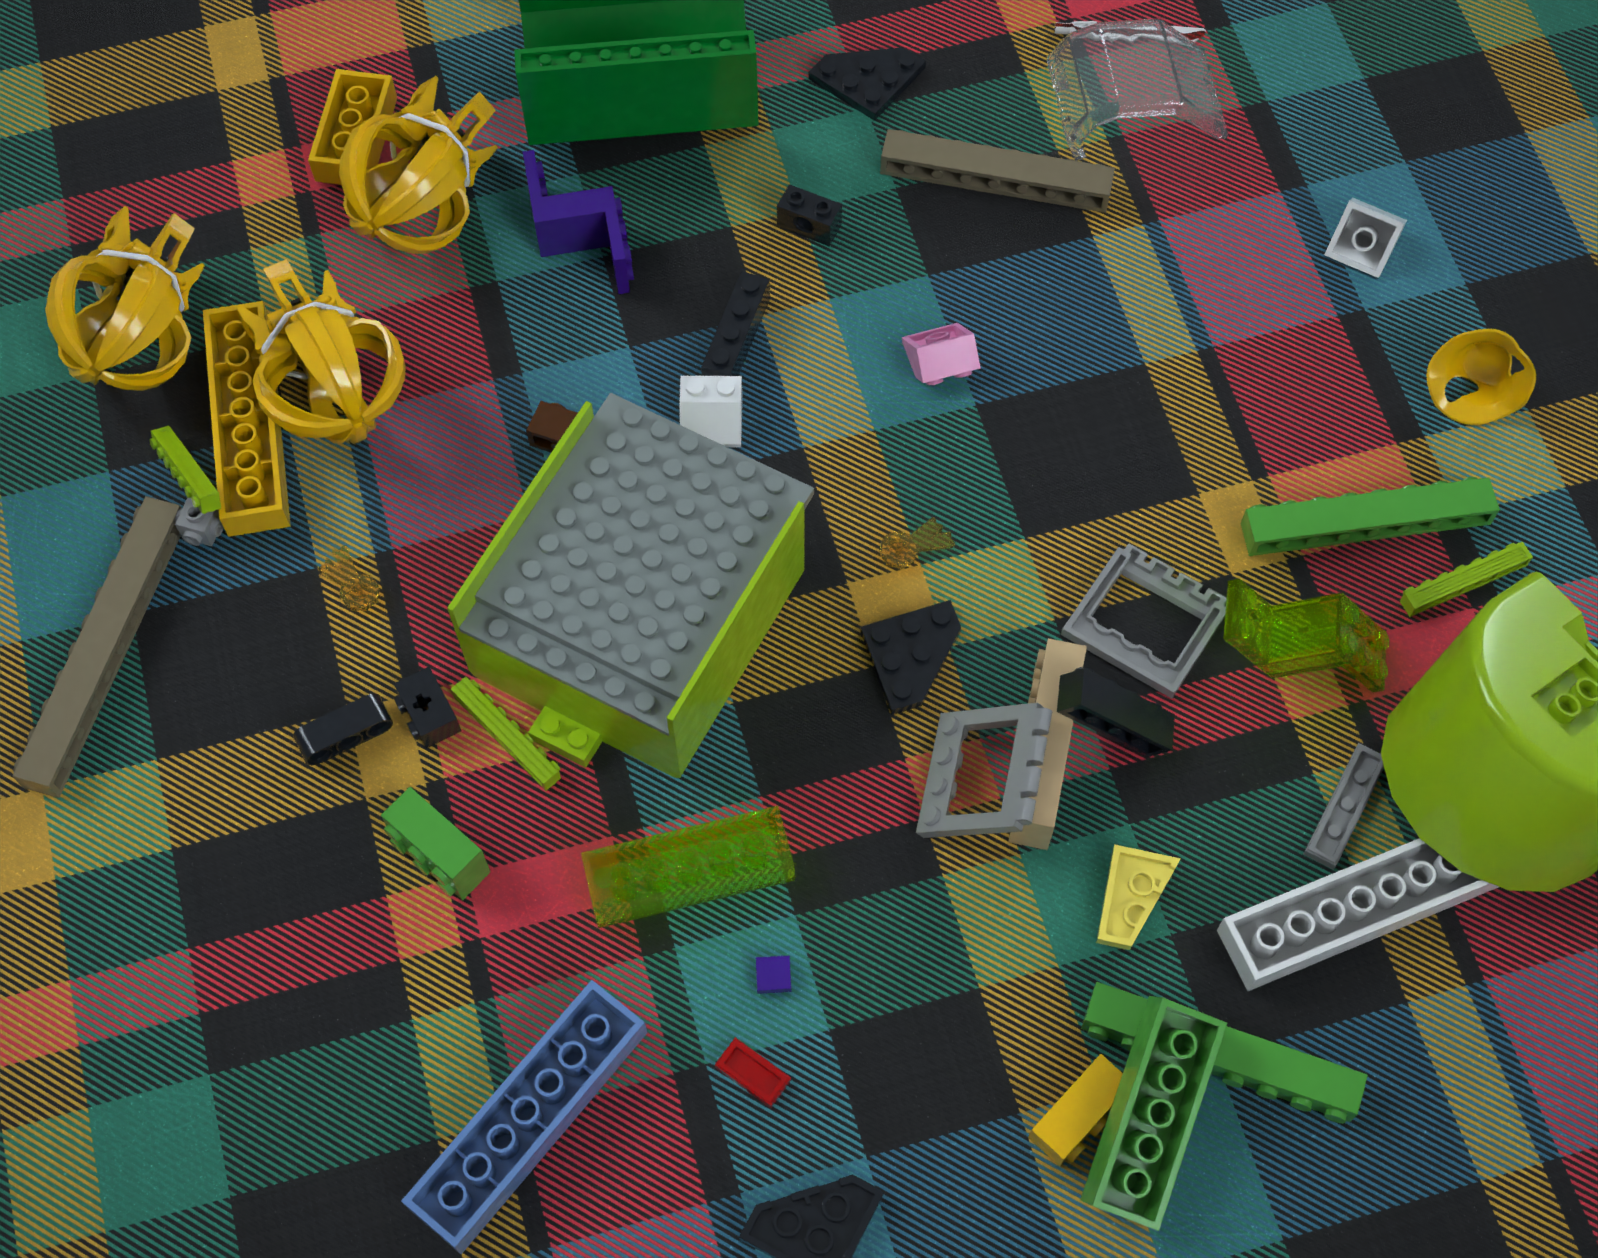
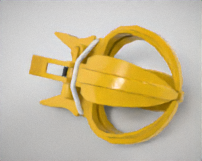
M437 76L422 83L412 94L409 104L402 108L400 112L393 113L391 116L386 114L374 115L354 128L340 157L339 176L345 194L343 206L350 218L349 225L359 236L366 235L370 240L378 236L383 242L394 249L412 254H426L445 247L459 236L470 214L466 187L474 185L478 168L485 161L489 160L498 149L496 145L476 151L467 148L472 143L477 132L496 111L480 91L450 120L441 109L433 110L438 83ZM472 112L477 120L464 132L460 125L466 116ZM375 137L390 141V151L393 160L378 164L366 171L368 156ZM396 147H398L399 149H403L398 155L396 153ZM439 205L440 211L437 227L429 237L404 236L384 228L387 225L414 219Z
M124 206L111 217L105 228L104 240L98 246V249L91 251L88 256L70 259L52 277L45 307L48 327L58 344V356L64 365L68 367L69 375L81 383L90 382L96 385L101 379L106 384L116 388L143 391L155 388L166 382L185 363L192 337L182 318L181 312L188 310L189 291L195 281L199 279L205 265L201 263L182 274L174 272L178 267L180 256L195 229L177 214H172L151 247H148L139 239L131 242L129 210L127 206ZM169 235H171L178 242L167 257L162 253V250ZM78 280L90 281L93 283L96 295L100 300L86 306L75 314ZM100 285L106 287L103 293L101 291ZM159 338L160 358L155 370L142 374H119L105 371V369L134 357Z
M287 259L263 268L281 309L266 314L268 319L266 321L241 306L236 307L243 328L248 337L255 342L256 352L260 353V364L255 370L253 386L260 409L274 423L299 437H325L334 444L347 441L356 444L365 440L367 433L376 428L375 418L392 407L399 396L405 380L406 366L398 339L379 321L355 317V307L347 304L340 297L336 282L328 270L324 271L322 295H319L316 300L312 301ZM290 280L298 296L297 299L290 302L279 284ZM355 348L370 350L385 358L388 362L383 384L369 406L362 398L361 374ZM298 361L300 362L305 374L293 371L294 369H296ZM285 376L308 379L307 395L311 413L291 405L276 394V388ZM334 401L343 410L347 419H340L332 405Z

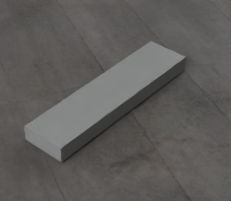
M1360 743L1357 744L1303 855L1334 870L1384 769L1380 753Z

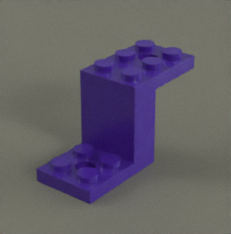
M534 150L523 151L540 256L546 257L610 247L618 294L630 293L629 281L634 280L631 252L627 242L625 221H623L620 197L614 198L613 187L609 186L548 196L542 161L536 162Z

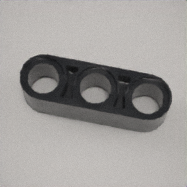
M374 693L361 697L299 727L294 732L293 737L305 763L313 766L385 733L393 726V721L381 696Z

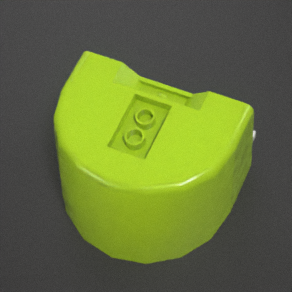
M1539 572L1530 573L1484 605L1388 715L1381 750L1391 796L1419 838L1461 872L1509 891L1556 892L1586 879L1598 871V650L1589 642L1582 612Z

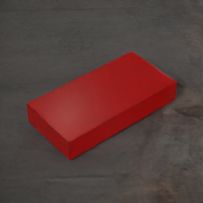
M736 1037L714 1065L718 1071L769 1108L774 1105L791 1081L790 1076Z

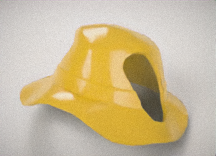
M1497 329L1472 330L1451 338L1433 355L1426 374L1429 393L1435 406L1448 418L1467 425L1487 424L1518 411L1528 402L1536 383V371L1530 358L1519 347L1512 336ZM1512 355L1524 366L1523 370L1515 372L1513 375H1511ZM1455 377L1466 378L1478 386V391L1461 396L1452 402L1447 401L1445 396L1447 383Z

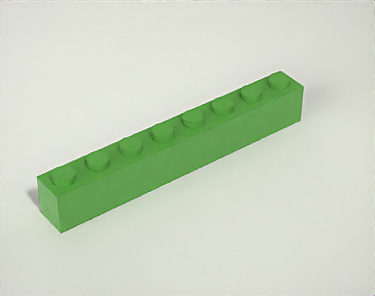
M1468 477L1457 482L1437 481L1431 485L1418 487L1417 485H1407L1401 489L1388 491L1387 489H1377L1365 494L1351 492L1334 498L1320 496L1303 502L1289 500L1279 505H1254L1245 510L1240 524L1248 555L1255 556L1491 525L1500 509L1490 477L1480 479Z
M1096 982L1081 1029L1088 1031L1087 1034L1094 1039L1107 1041L1109 1038L1120 1042L1121 1047L1131 1051L1148 999ZM1226 1026L1211 1072L1212 1075L1221 1077L1222 1082L1229 1086L1241 1088L1244 1085L1255 1089L1256 1094L1261 1097L1273 1100L1278 1097L1290 1101V1105L1298 1110L1311 1111L1313 1109L1325 1114L1324 1117L1336 1123L1351 1122L1358 1115L1368 1076L1362 1072Z

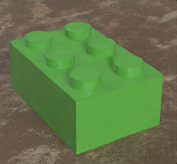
M411 787L381 814L386 825L383 830L391 838L389 842L401 854L404 855L408 852L414 859V865L427 876L431 872L438 880L436 884L449 897L455 894L463 901L491 872L482 850Z

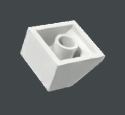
M1352 198L1347 204L1324 255L1379 278L1407 220Z
M681 376L680 425L726 447H741L742 376Z

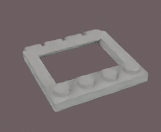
M1129 543L1124 550L1120 547L1117 548L1063 627L1061 635L1076 644L1087 646L1086 650L1172 699L1229 610V608L1225 607L1228 598L1210 588L1207 589L1205 594L1200 593L1203 584L1183 573H1180L1177 579L1173 578L1172 576L1176 569L1155 557L1148 564L1145 562L1148 554ZM1121 574L1202 620L1175 663L1169 660L1162 661L1152 655L1150 649L1141 644L1135 645L1124 639L1122 633L1113 628L1108 630L1098 624L1097 620L1092 617Z
M1037 702L941 713L916 833L923 838L1022 832L1023 825H1031L1036 800L1029 797H1035L1038 793L1042 769L1036 766L1043 765L1047 738L1041 735L1049 733L1052 710L1044 708ZM1017 726L1001 812L961 815L949 813L950 801L955 798L958 786L955 782L956 771L961 768L964 756L961 752V745L963 740L967 738L968 731Z

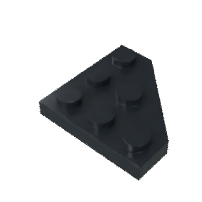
M904 47L826 54L808 72V79L875 121L925 69L926 61Z
M951 600L861 626L862 638L891 715L922 706L928 691L942 669L950 649L961 632V625Z
M852 1174L837 1181L804 1189L774 1201L769 1200L756 1204L739 1236V1240L772 1258H852L885 1191Z

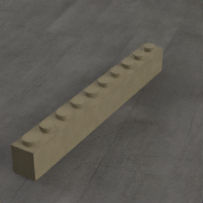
M145 496L141 506L136 508L131 528L122 537L121 549L116 559L112 560L108 567V576L103 586L96 592L90 614L84 617L82 631L77 641L69 649L68 660L63 670H60L56 676L53 692L50 698L46 699L43 703L41 717L36 727L32 728L28 735V744L24 753L14 764L13 777L23 788L60 798L181 537L175 525V517L177 511L181 508L180 505Z

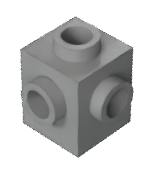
M191 497L186 499L183 508L177 511L175 517V525L182 539L195 546L200 544L212 546L216 537L221 535L224 528L219 520V510L202 514L199 508L193 506Z

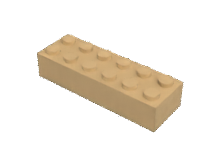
M1048 638L1046 649H1039L1028 703L1038 702L1044 708L1052 710L1049 733L1041 735L1047 738L1043 765L1036 766L1042 769L1038 793L1035 797H1029L1036 800L1032 824L1023 825L1022 832H1010L1008 841L1010 843L1048 850L1055 827L1074 721L1057 712L1060 675L1083 667L1087 648L1085 645Z

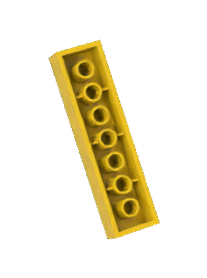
M263 301L203 310L216 484L221 503L219 520L228 537L291 527L281 426L274 423L260 409L253 386L255 370L260 364V353L256 352L255 342L248 337L236 309L237 306H241L267 321L266 314L268 312Z

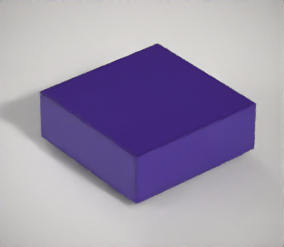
M790 955L756 957L757 994L792 992Z

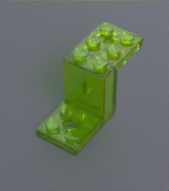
M1240 578L1228 581L1223 639L1268 676L1278 678L1343 667L1372 693L1384 691L1385 678L1388 676L1386 664V649L1389 648L1388 634L1345 594L1341 592L1271 606Z

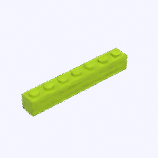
M165 426L151 430L152 438H150V445L152 449H156L159 459H163L165 467L167 469L170 468L172 477L177 478L180 488H184L187 498L191 497L193 506L199 508L202 514L221 509L219 492L171 427Z
M1523 541L1517 544L1511 543L1499 552L1495 550L1489 553L1483 559L1479 557L1469 565H1460L1453 572H1444L1437 579L1432 581L1428 579L1416 588L1413 586L1407 588L1403 592L1400 603L1409 617L1528 566L1533 556Z
M464 677L451 688L453 697L547 791L561 779L559 772L561 769L558 764L553 760L550 762L546 758L547 754L541 747L536 748L532 744L534 742L527 733L523 735L519 731V725L514 720L509 721L506 718V712L500 706L497 708L493 704L494 701L489 694H483L480 691L481 688L475 680L470 681L467 677Z

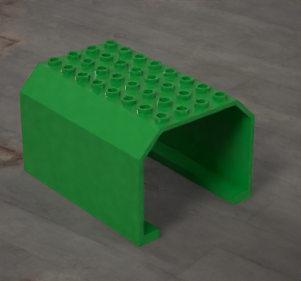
M518 0L525 49H514L515 71L529 145L759 126L756 45L754 30H746L744 0Z

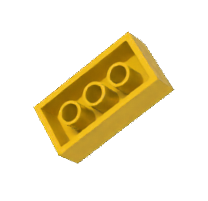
M336 69L308 158L316 182L342 185L339 176L340 157L352 130L374 115L386 114L391 116L393 114L397 94L392 76ZM375 137L368 156L366 171L378 165L385 142L384 139Z

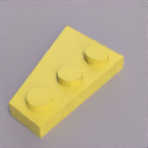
M1114 844L1096 943L1130 950L1181 858Z

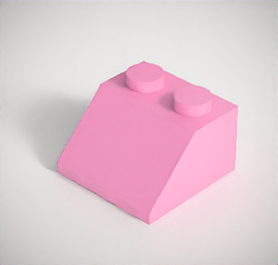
M959 323L901 337L915 377L922 383H926V385L942 383L944 381L943 378L950 376L956 378L971 375L973 370L980 369L974 333Z

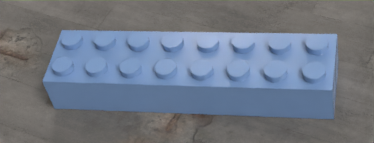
M591 980L401 1202L458 1253L462 1254L648 1033L645 1022Z

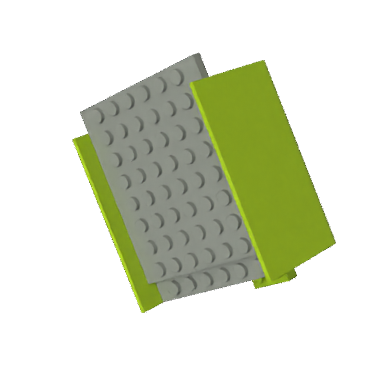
M613 393L608 395L595 416L592 403L586 401L447 607L468 670L478 679L541 710L528 734L534 742L586 768L603 741L674 778H681L804 572V510L814 495V488Z

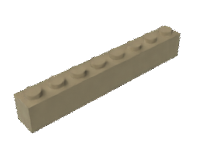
M888 129L881 155L880 174L1106 213L1115 168L1102 164L1079 162L1073 159L1055 158L1044 154L1038 155L1014 149L1009 150L990 145H979L961 140H950L932 135Z

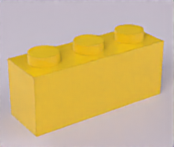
M1100 1054L1035 1125L1028 1138L1058 1166H1061L1067 1159L1073 1163L1085 1150L1086 1147L1082 1142L1090 1133L1096 1137L1104 1129L1107 1122L1105 1116L1111 1110L1123 1073Z

